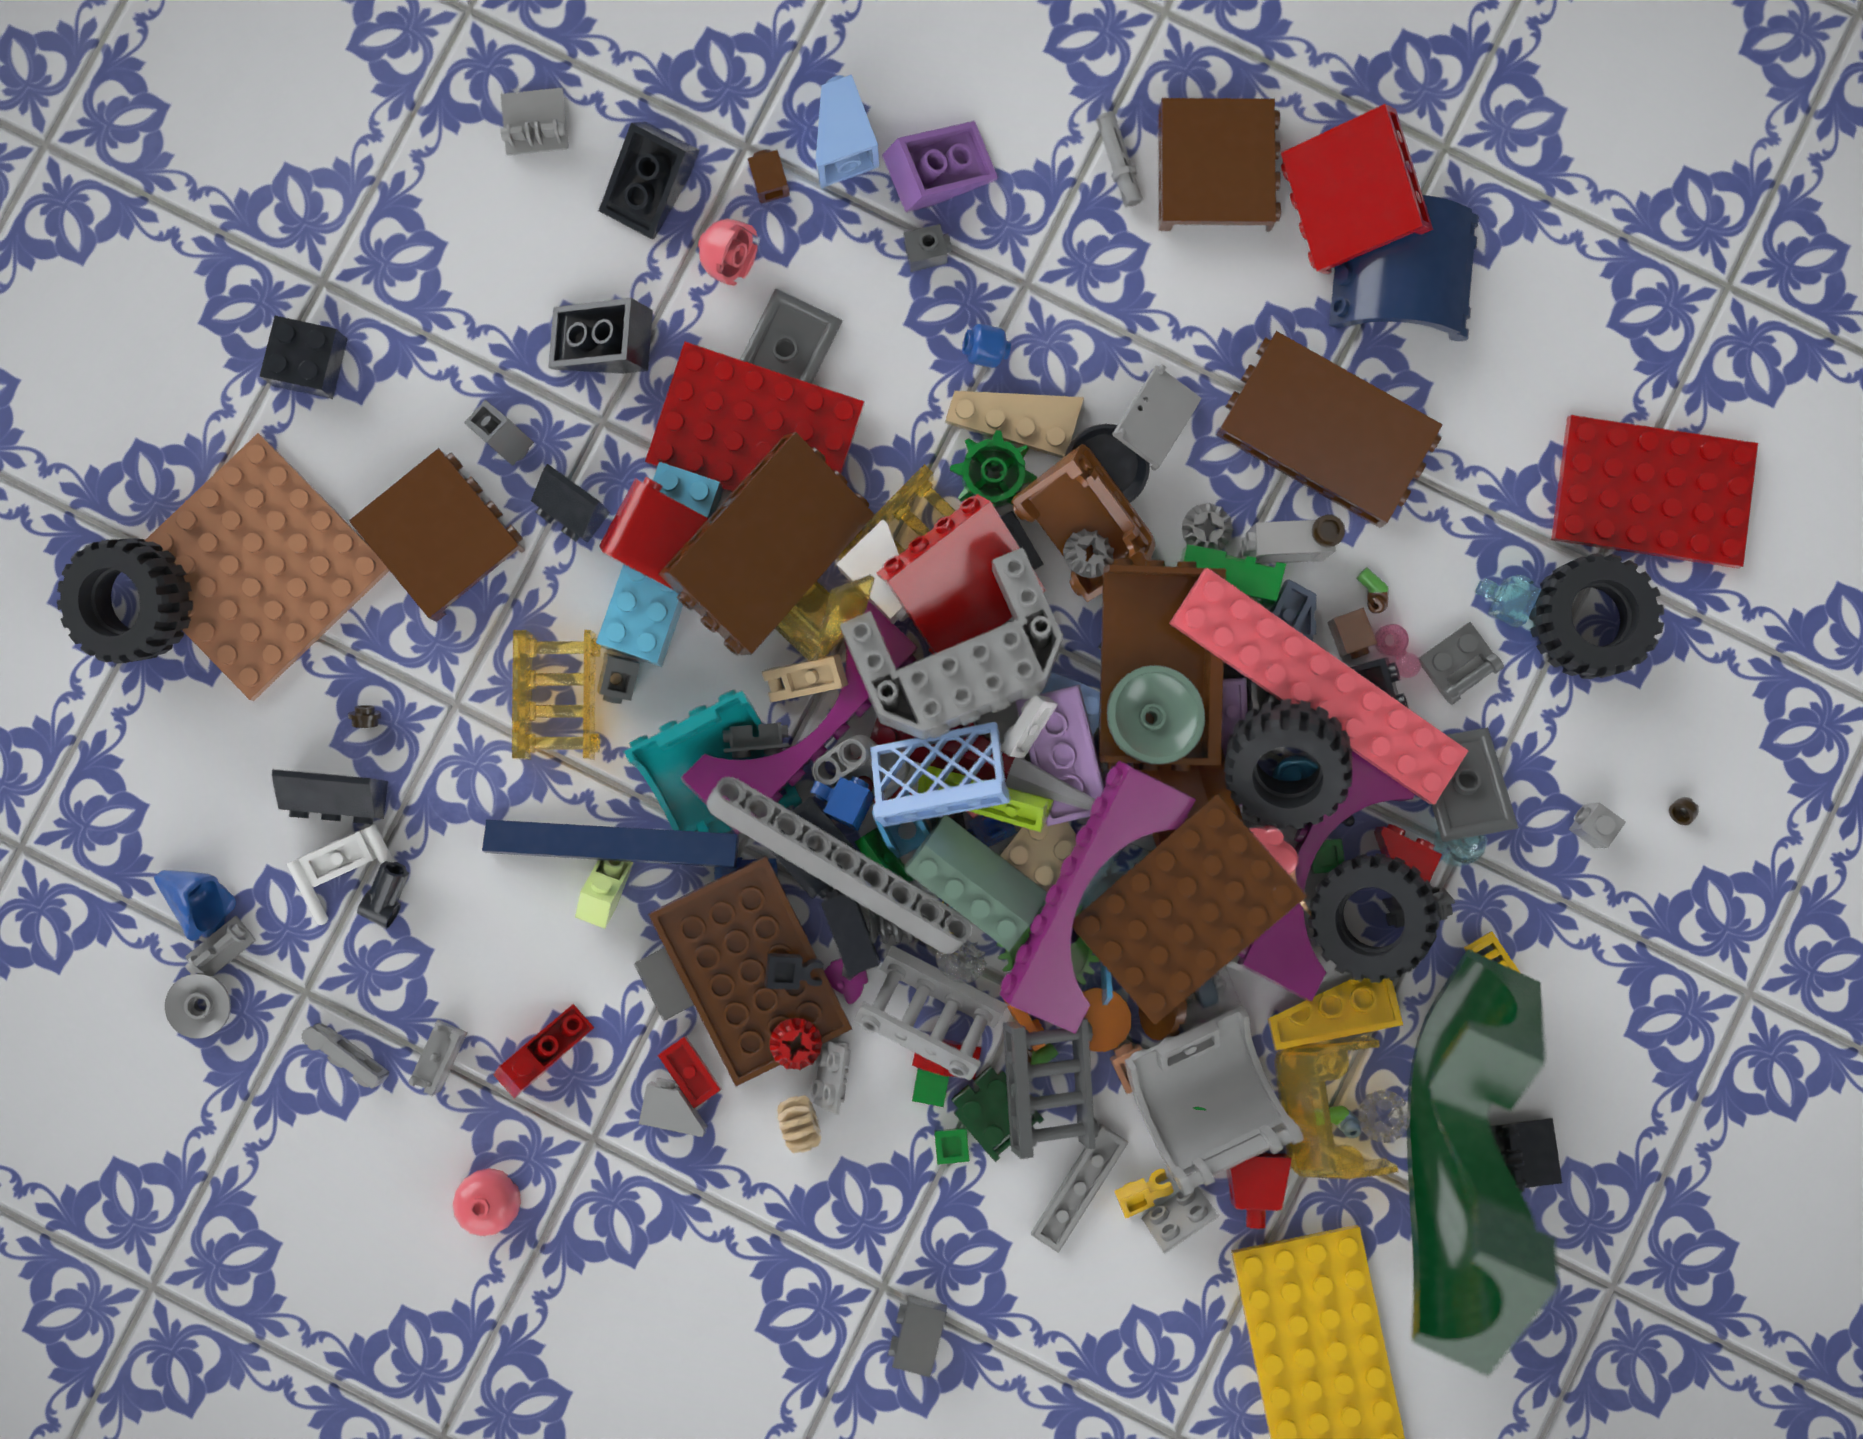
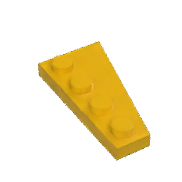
M1364 978L1362 981L1350 979L1314 996L1312 1001L1306 1000L1268 1018L1275 1051L1403 1025L1393 980L1391 981L1389 978L1384 979L1381 983H1371V980Z

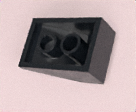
M647 122L631 123L598 211L650 239H655L686 185L700 150Z
M633 298L553 307L548 368L552 370L620 374L648 371L653 310Z

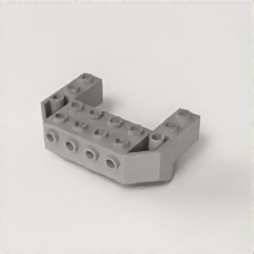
M1023 547L992 560V572L1014 621L896 671L871 612L840 624L844 639L880 723L923 740L929 737L936 738L946 734L955 726L970 724L978 720L981 715L991 711L998 712L1009 707L1014 701L1021 698L1028 699L1042 692L1061 648L1063 635Z

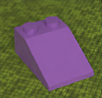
M975 121L897 138L882 154L905 212L936 205L998 179Z

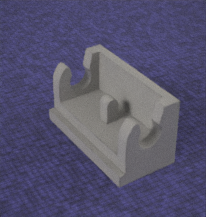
M438 1019L408 1084L425 1088L424 1093L431 1096L441 1092L468 1032Z

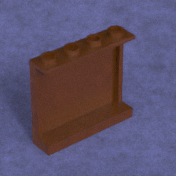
M1161 99L1158 108V231H1171L1173 225H1266V232L1272 230L1275 222L1279 221L1281 216V203L1276 202V191L1280 189L1281 174L1280 171H1275V160H1279L1280 141H1275V130H1278L1280 126V110H1275V99Z
M439 448L349 520L425 615L435 622H438L446 615L443 610L517 550L521 553L525 551L519 543L523 540L522 536L511 524L506 527L499 518L503 516V513L491 500L488 503L483 500L479 495L483 492V489L472 476L468 479L464 477L460 472V469L464 466L452 452L446 455Z

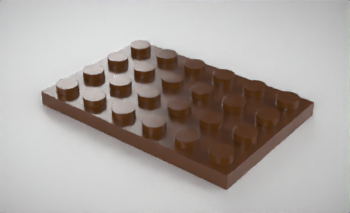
M1218 794L1079 913L1073 920L1072 928L1152 1023L1156 1025L1308 895Z
M767 855L649 912L648 915L735 1087L780 1065L775 1062L770 1051V1038L774 1029L787 1019L802 1018L814 1024L821 1035L822 1044L852 1030V1025L823 968H814L810 973L811 977L821 978L822 985L811 986L804 980H800L799 990L767 989L765 986L768 953L800 954L802 964L810 959H818ZM799 1032L798 1037L794 1041H785L786 1044L791 1046V1056L796 1053L797 1049L805 1048L801 1044V1032Z

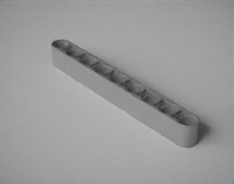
M733 777L721 779L708 797L707 807L715 817L938 951L952 954L971 937L973 931L972 924L963 915Z

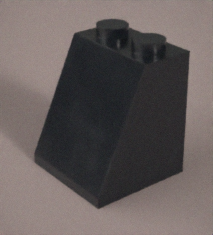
M808 797L792 811L794 814L857 851L836 824L823 812L824 810L814 798ZM770 850L812 899L817 895L823 899L826 893L835 889Z

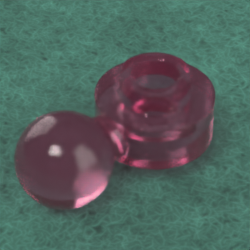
M1397 624L1384 625L1379 628L1375 634L1377 644H1375L1376 649L1385 656H1394L1396 658L1395 662L1400 676L1404 678L1416 676L1420 671L1421 662L1415 654L1407 653L1406 651L1409 643L1406 630ZM1389 634L1394 637L1392 646H1388L1385 643V638Z

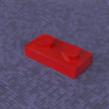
M686 1035L658 1054V1057L694 1109L722 1089Z

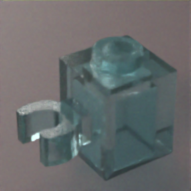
M1516 575L1504 579L1501 586L1484 578L1483 581H1479L1474 592L1482 597L1493 600L1488 611L1489 615L1509 625L1519 627L1526 624L1542 589L1533 586L1534 581L1522 575Z

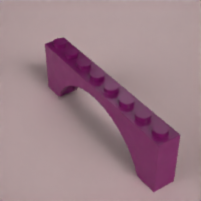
M863 595L840 616L839 626L841 623L871 612L896 671L914 664L917 660L913 655L918 647ZM845 639V675L848 685L841 688L833 708L811 734L782 752L759 759L727 760L704 754L681 777L682 782L706 805L708 797L721 779L726 777L736 778L778 803L783 798L780 792L788 784L792 787L795 786L806 774L803 768L811 760L815 762L828 752L825 746L833 737L837 741L841 739L851 728L847 723L855 715L861 718L872 706L868 692ZM728 825L736 834L739 835L741 833L737 829Z
M1352 751L1351 787L1348 788V796L1344 803H1338V810L1332 816L1324 814L1322 822L1316 825L1308 822L1305 828L1298 829L1294 837V841L1297 842L1294 849L1298 854V865L1295 869L1297 884L1305 891L1307 876L1315 855L1330 833L1349 816L1376 803L1411 800L1415 794ZM1300 903L1237 955L1239 956L1237 963L1245 969L1308 1001L1313 1000L1326 974V970L1319 962L1309 941L1304 920V910Z
M1118 760L1116 766L1109 771L1106 777V786L1101 796L1097 797L1092 804L1091 815L1086 825L1079 830L1076 836V845L1071 855L1067 856L1063 861L1061 874L1056 884L1048 890L1046 904L1041 913L1034 918L1031 924V933L1026 943L1018 949L1016 962L1011 972L1004 977L1001 983L999 995L1009 1005L1076 1034L1090 1007V1003L1083 995L1073 971L1070 948L1074 916L1085 889L1105 862L1129 843L1155 832L1178 829L1182 826L1196 799Z

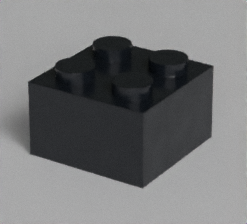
M274 315L259 377L271 386L333 399L348 339L335 328Z

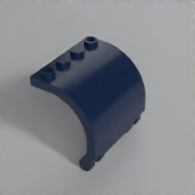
M1423 195L1433 230L1422 235L1414 232L1334 267L1329 326L1338 329L1371 322H1403L1441 330L1448 333L1449 339L1452 341H1467L1469 329L1466 328L1467 319H1470L1471 314L1469 300L1474 249L1477 247V237L1474 236L1475 228L1479 224V216L1472 213L1471 208L1445 198Z

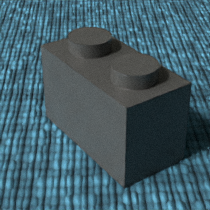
M910 1295L908 1296L907 1304H900L896 1323L901 1324L899 1336L892 1335L888 1350V1356L893 1357L892 1368L931 1377L947 1314V1305Z

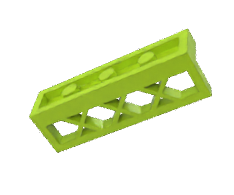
M928 766L926 771L938 778L943 769ZM951 772L943 783L950 788L960 785L966 776ZM924 774L918 780V794L927 792L934 783L933 780ZM1007 787L1010 803L969 810L976 814L1041 832L1053 807V800Z

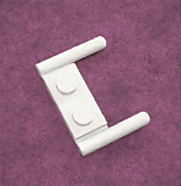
M372 824L295 859L286 865L316 924L324 925L328 921V916L313 887L371 862L378 858L380 864L385 861L394 862L376 824Z

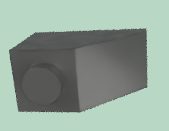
M486 400L464 422L512 466L527 455L529 448L534 443L512 421Z

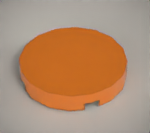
M1092 987L1082 991L1090 1003V1007L1084 1016L1091 1024L1093 1032L1092 1041H1089L1090 1051L1106 1052L1117 1048L1127 1038L1131 1029V1012L1127 1002L1118 993L1112 991V999L1108 1005H1102L1101 987Z

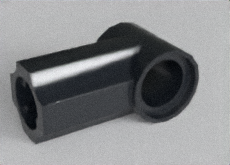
M383 862L379 867L371 889L361 900L357 914L385 929L389 928L401 908V903L398 901L410 874L407 872L406 867L398 862Z

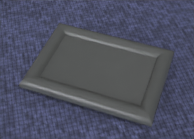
M775 288L740 360L812 384L843 320Z
M1488 727L1448 734V737L1466 748L1468 753L1436 804L1432 805L1442 842L1518 829Z

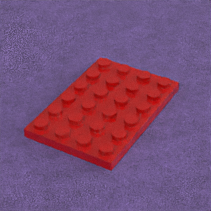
M684 341L645 462L657 467L659 462L719 481L723 489L733 492L784 435L796 432L811 448H816L826 458L825 463L833 471L835 470L842 474L865 401Z
M1570 415L1566 421L1551 540L1741 568L1744 566L1758 443Z

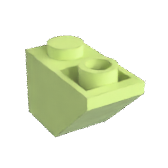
M598 860L580 891L575 918L605 929L617 908L634 862Z

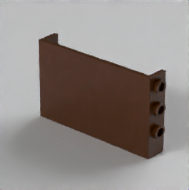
M1278 331L1275 332L1271 340L1265 337L1256 352L1261 357L1256 366L1249 364L1240 380L1245 383L1240 393L1234 391L1225 408L1230 411L1216 436L1379 528L1383 527L1388 523L1397 505L1402 507L1408 499L1411 490L1407 487L1413 478L1417 480L1424 471L1427 463L1423 462V459L1428 451L1433 453L1442 438L1438 433L1443 424Z
M796 432L784 435L658 574L679 594L677 596L679 602L689 610L694 609L702 617L700 619L701 623L711 632L715 633L717 631L725 639L723 644L735 655H752L875 515L868 508L870 506L868 501L862 495L854 493L847 486L848 481L838 471H833L825 463L826 458L816 448H811Z
M1113 559V564L1103 567L1098 759L1099 762H1108L1107 769L1115 767L1119 760L1125 764L1140 763V770H1159V764L1143 763L1126 754L1114 740L1107 720L1108 702L1115 686L1132 671L1146 666H1163L1184 675L1199 692L1204 706L1205 721L1199 741L1188 754L1167 764H1172L1173 771H1191V765H1221L1224 661L1169 624L1204 569H1207L1197 568V562L1179 561L1177 562V567L1165 566V561L1146 560L1145 566L1133 565L1132 559ZM1209 568L1226 580V569ZM1146 713V721L1149 724H1153V715Z

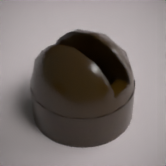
M1682 797L1669 807V814L1676 823L1689 825L1696 819L1699 813V806L1692 801L1693 799ZM1682 808H1685L1687 810L1685 814L1681 810Z

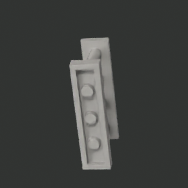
M892 945L879 969L887 973V977L873 1005L863 1001L854 1021L859 1023L865 1030L873 1033L877 1032L948 1069L952 1075L971 1080L981 1065V1062L972 1058V1055L985 1026L988 1025L994 1028L1008 1004ZM899 981H903L916 989L902 1021L884 1012ZM928 996H932L945 1004L931 1036L913 1027ZM958 1010L974 1019L960 1051L942 1042Z

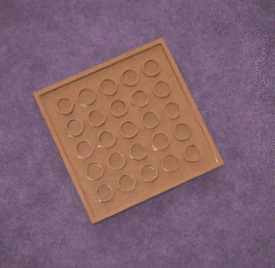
M259 433L145 540L146 542H155L161 545L162 551H169L176 558L174 563L182 565L186 572V575L183 577L185 582H190L192 591L188 593L189 600H193V610L188 611V617L191 618L189 627L182 629V631L251 701H255L389 572V569L366 541Z

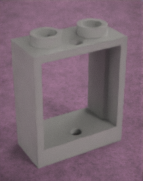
M1316 520L1258 522L1245 533V537L1241 538L1242 556L1256 557L1257 563L1260 564L1323 561L1336 551V547H1322L1314 541L1311 530Z

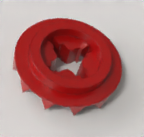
M802 1018L787 1019L781 1022L772 1032L770 1051L775 1062L786 1069L802 1070L809 1065H813L821 1053V1035L816 1026L808 1020ZM799 1032H801V1044L805 1048L797 1049L796 1053L791 1056V1046L786 1044L785 1041H794L798 1037Z

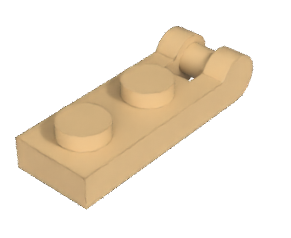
M840 654L781 667H773L762 671L764 681H768L771 691L768 692L770 702L834 690L848 685ZM780 678H782L785 688L782 687Z

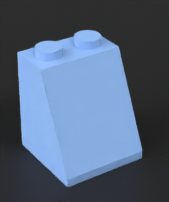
M852 74L846 77L842 75L832 77L826 84L821 86L816 166L821 188L879 168L878 143Z

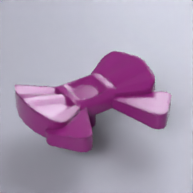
M842 959L833 960L824 971L833 989L843 994L848 1004H853L861 996L864 984H867L869 981L867 971L858 973L849 980L842 975L844 966Z

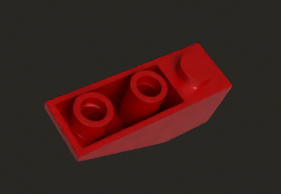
M572 1004L503 1062L493 1075L515 1099L591 1032L594 1027L578 1008Z

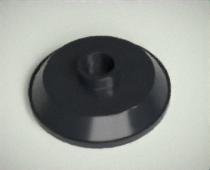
M1098 424L1080 432L1069 444L1064 457L1080 445H1086L1129 503L1134 501L1147 483L1150 463L1112 435L1118 426L1116 424Z

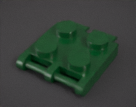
M989 1066L973 1080L980 1088L976 1093L967 1085L951 1100L957 1107L954 1111L956 1117L988 1155L997 1162L1000 1159L999 1155L1011 1145L1009 1137L997 1149H993L1010 1134L1006 1073L1003 1070L997 1074ZM1035 1110L1034 1114H1031L1033 1116L1031 1118L1032 1126L1037 1122L1040 1124L1044 1121V1118L1037 1110Z

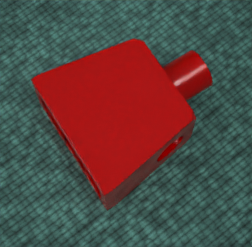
M1263 1152L1226 1170L1231 1204L1235 1209L1246 1210V1227L1264 1229L1266 1228V1210H1282L1291 1167V1157L1286 1153L1273 1154Z

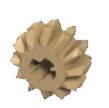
M803 1095L787 1098L786 1101L780 1102L777 1109V1118L786 1147L792 1153H803L819 1146L821 1130L816 1111L810 1099Z

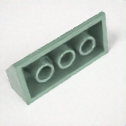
M943 815L905 864V872L1008 951L1012 949L1030 926L1047 895V891L947 815Z

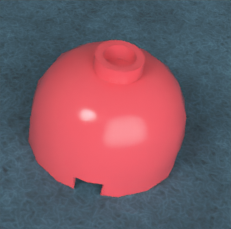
M722 219L713 223L700 236L698 247L701 265L712 278L724 284L734 286L738 284L735 282L738 277L745 278L754 264L758 245L753 244L752 235L757 236L754 227L742 221Z
M492 1168L477 1170L466 1177L456 1189L452 1203L454 1217L460 1227L470 1234L478 1236L494 1235L506 1229L518 1215L521 1204L520 1192L516 1183L514 1184L505 1172Z

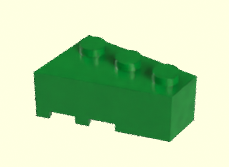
M1187 544L1183 549L1180 560L1197 562V568L1226 569V581L1266 609L1278 599L1286 568V563L1276 562L1275 567L1257 563L1256 557L1246 556L1245 560L1227 555L1225 551Z

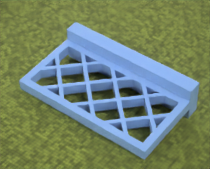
M996 722L952 730L936 738L929 737L923 740L917 737L870 747L876 805H873L874 818L883 827L1010 803L1009 790L1005 784L999 728ZM991 733V744L984 753L972 746L979 735ZM956 740L962 746L952 759L940 752L947 741ZM925 746L931 752L919 766L909 757L917 747ZM968 749L980 756L969 772L957 764ZM893 752L900 758L891 770L887 772L881 767L880 755ZM992 753H993V758H994V760H992L991 758H989ZM937 755L948 762V765L938 778L926 771ZM987 761L995 767L996 779L981 781L975 775ZM905 762L917 769L906 784L894 777ZM955 767L965 774L966 777L959 786L950 788L943 782ZM922 774L933 780L934 783L927 792L918 794L912 788ZM891 780L903 787L895 799L884 801V790Z

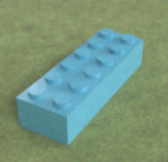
M659 462L653 478L655 482L663 486L660 492L707 518L717 510L724 490L719 481ZM623 564L596 643L603 648L662 667L683 605L677 599L679 594Z

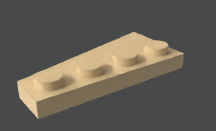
M954 391L945 423L989 437H993L996 430H1000L1004 441L1019 446L1027 445L1029 449L1064 458L1073 436L1084 397Z

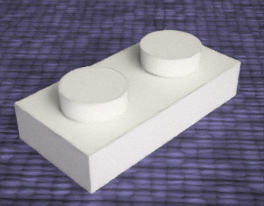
M1035 695L1024 703L1021 709L1022 714L1015 725L1011 726L1005 733V741L1001 746V750L1008 756L1024 758L1058 704L1049 697Z

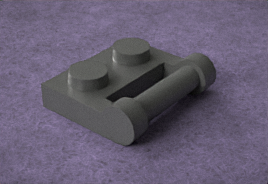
M1471 622L1466 623L1416 659L1446 701L1451 705L1461 699L1460 695L1492 672L1496 674L1504 668L1501 659L1492 652ZM1478 655L1483 660V664L1454 685L1447 681V677Z

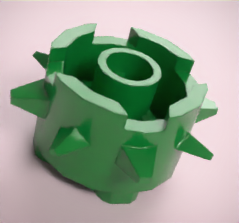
M996 430L992 440L985 439L976 443L969 438L966 439L965 443L968 453L965 456L964 462L950 465V471L962 477L964 489L958 497L960 502L978 494L991 501L994 508H1001L1009 503L1013 505L1011 501L1021 491L1022 486L1032 483L1037 479L1036 475L1025 470L1024 457L1029 447L1025 445L1016 448L1010 442H1004L1000 430ZM988 469H991L993 472L999 470L998 479L988 478Z

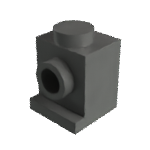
M604 653V662L597 692L604 695L603 700L607 702L622 704V699L631 701L640 663L635 659ZM615 673L621 674L622 677L618 684H612L610 681L611 676Z

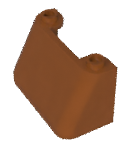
M1084 444L1067 454L1015 495L1011 501L1016 515L1024 521L1026 519L1031 523L1037 520L1062 555L1064 545L1072 533H1078L1084 528L1089 532L1097 530L1100 536L1108 538L1110 547L1114 548L1113 559H1132L1133 565L1145 566V561L1151 560L1156 547L1154 537L1093 452ZM1092 545L1088 546L1085 550V561L1087 562L1094 554ZM1071 571L1072 579L1069 581L1070 586L1078 596L1082 595L1086 602L1103 593V575L1089 578Z

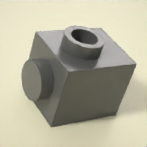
M941 224L903 232L904 246L911 272L947 264L948 253L952 252L949 234L942 233Z

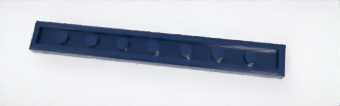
M486 819L482 851L492 854L736 868L740 836L730 833Z

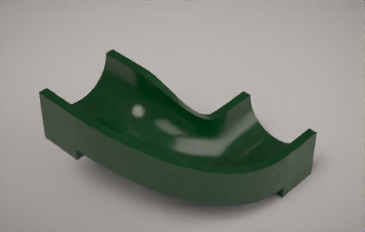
M1467 949L1425 1016L1417 1038L1411 1064L1407 1103V1163L1413 1253L1412 1342L1489 1377L1558 1289L1556 1240L1554 1237L1536 1230L1532 1213L1496 1146L1488 1119L1489 1108L1492 1103L1512 1111L1545 1064L1541 982Z

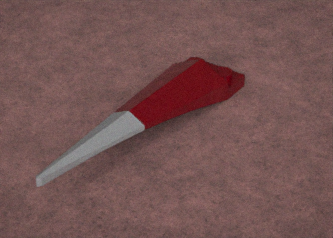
M878 717L870 739L877 745L917 738L880 723ZM960 724L958 726L951 728L950 731L967 728L970 726ZM981 734L976 738L972 746L984 753L991 744V739ZM956 740L947 741L940 752L952 759L962 744ZM925 746L917 747L909 759L922 763L931 751ZM968 749L957 764L969 772L980 756ZM1001 750L1006 787L1091 810L1095 798L1054 777L1025 759L1008 756ZM993 753L989 757L994 760ZM937 755L929 766L944 770L948 762ZM986 761L975 776L983 781L996 779L995 767ZM954 767V769L951 771V772H954V773H958V774H961V775H965V774H963L961 771H959L958 769H956L955 767Z

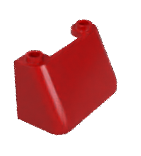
M645 477L642 482L635 478L599 547L602 552L674 590L658 574L709 518L660 492L663 486L654 480Z

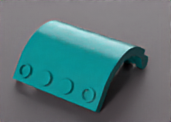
M736 690L728 691L718 697V703L708 708L706 705H702L691 710L688 713L689 718L679 723L677 720H672L659 727L660 733L650 738L647 735L638 737L629 743V749L623 751L628 762L639 770L648 783L673 830L728 833L732 831L725 822L710 813L707 805L682 782L681 777L704 754L727 760H751L767 757L764 756V750L751 751V757L732 759L731 753L724 752V749L730 748V743H724L723 730H729V726L752 725L753 737H759L758 725L763 723L743 691L738 693ZM788 784L785 787L787 794L783 795L778 804L784 808L792 805L797 807L803 801L796 787Z

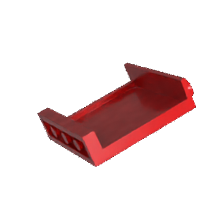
M1383 104L1281 152L1283 159L1281 170L1285 179L1290 182L1292 189L1290 200L1293 207L1299 212L1301 218L1299 229L1303 238L1308 241L1310 248L1308 259L1313 269H1316L1317 272L1330 274L1332 273L1331 268L1414 232L1422 235L1433 230L1395 108Z
M977 494L965 499L960 504L958 510L950 516H945L938 520L931 531L924 536H919L912 540L908 546L909 548L900 555L889 558L883 564V568L876 572L878 577L884 580L929 645V652L933 656L997 629L1013 617L992 572V560L1018 550L1020 547L991 501ZM1036 575V578H1037V580H1038V582H1039V584H1040V586H1041V589H1042V591H1043V593H1044V592L1046 591V589H1045V587L1043 586V584L1041 583V581H1040V579L1038 578V576Z

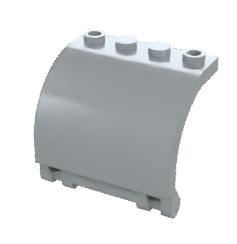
M1243 1006L1234 1010H1225L1217 1018L1206 1023H1197L1188 1031L1176 1037H1167L1158 1045L1147 1050H1139L1125 1060L1129 1083L1142 1118L1159 1154L1184 1196L1193 1193V1188L1201 1184L1207 1186L1214 1183V1175L1269 1149L1275 1154L1283 1150L1282 1146L1290 1142L1296 1144L1303 1140V1135L1298 1125L1286 1113L1263 1071L1252 1041L1249 1015ZM1193 1107H1202L1206 1110H1195Z

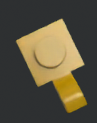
M1164 1169L1155 1170L1150 1175L1147 1183L1142 1178L1135 1182H1129L1114 1191L1125 1219L1155 1206L1153 1200L1167 1197L1174 1192L1170 1181L1162 1185L1159 1184L1168 1179Z

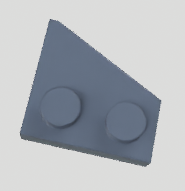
M1290 579L1285 580L1278 599L1273 604L1270 612L1313 641V635H1316L1314 612L1316 611L1317 594Z

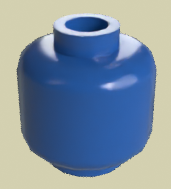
M976 324L972 330L968 329L962 344V353L966 355L969 363L988 368H996L1002 362V359L1007 360L1011 350V342L1007 341L1005 331L1002 328L985 324Z

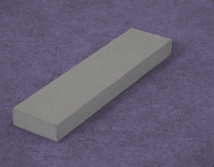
M1101 1123L1098 1126V1137L1095 1138L1096 1148H1084L1031 1232L1033 1237L1058 1253L1129 1143Z

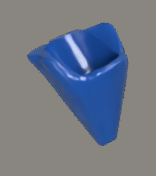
M162 870L154 876L156 885L180 923L188 940L196 941L202 934L205 937H210L224 925L226 916L236 906L234 896L211 874Z

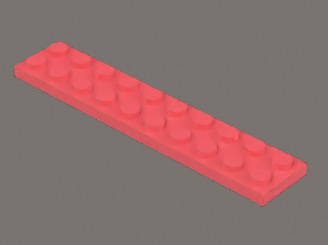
M1209 568L1204 569L1169 623L1278 700L1291 699V704L1299 705L1302 700L1310 702L1312 709L1316 710L1317 707H1322L1327 710L1328 719L1336 717L1342 724V731L1347 732L1350 739V748H1352L1353 752L1428 804H1436L1468 753L1466 748Z

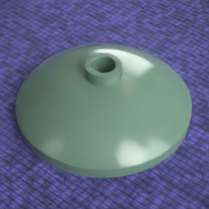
M1146 666L1132 671L1115 686L1108 702L1107 720L1114 740L1126 754L1140 762L1157 765L1174 762L1188 754L1195 747L1204 728L1205 712L1199 692L1184 675L1163 666ZM1146 713L1153 715V724H1149L1146 721Z

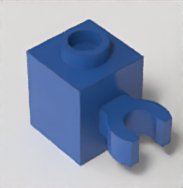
M853 776L850 781L840 777L835 789L815 781L810 793L814 794V797L828 802L823 812L830 819L856 831H859L875 798L868 789L869 784Z

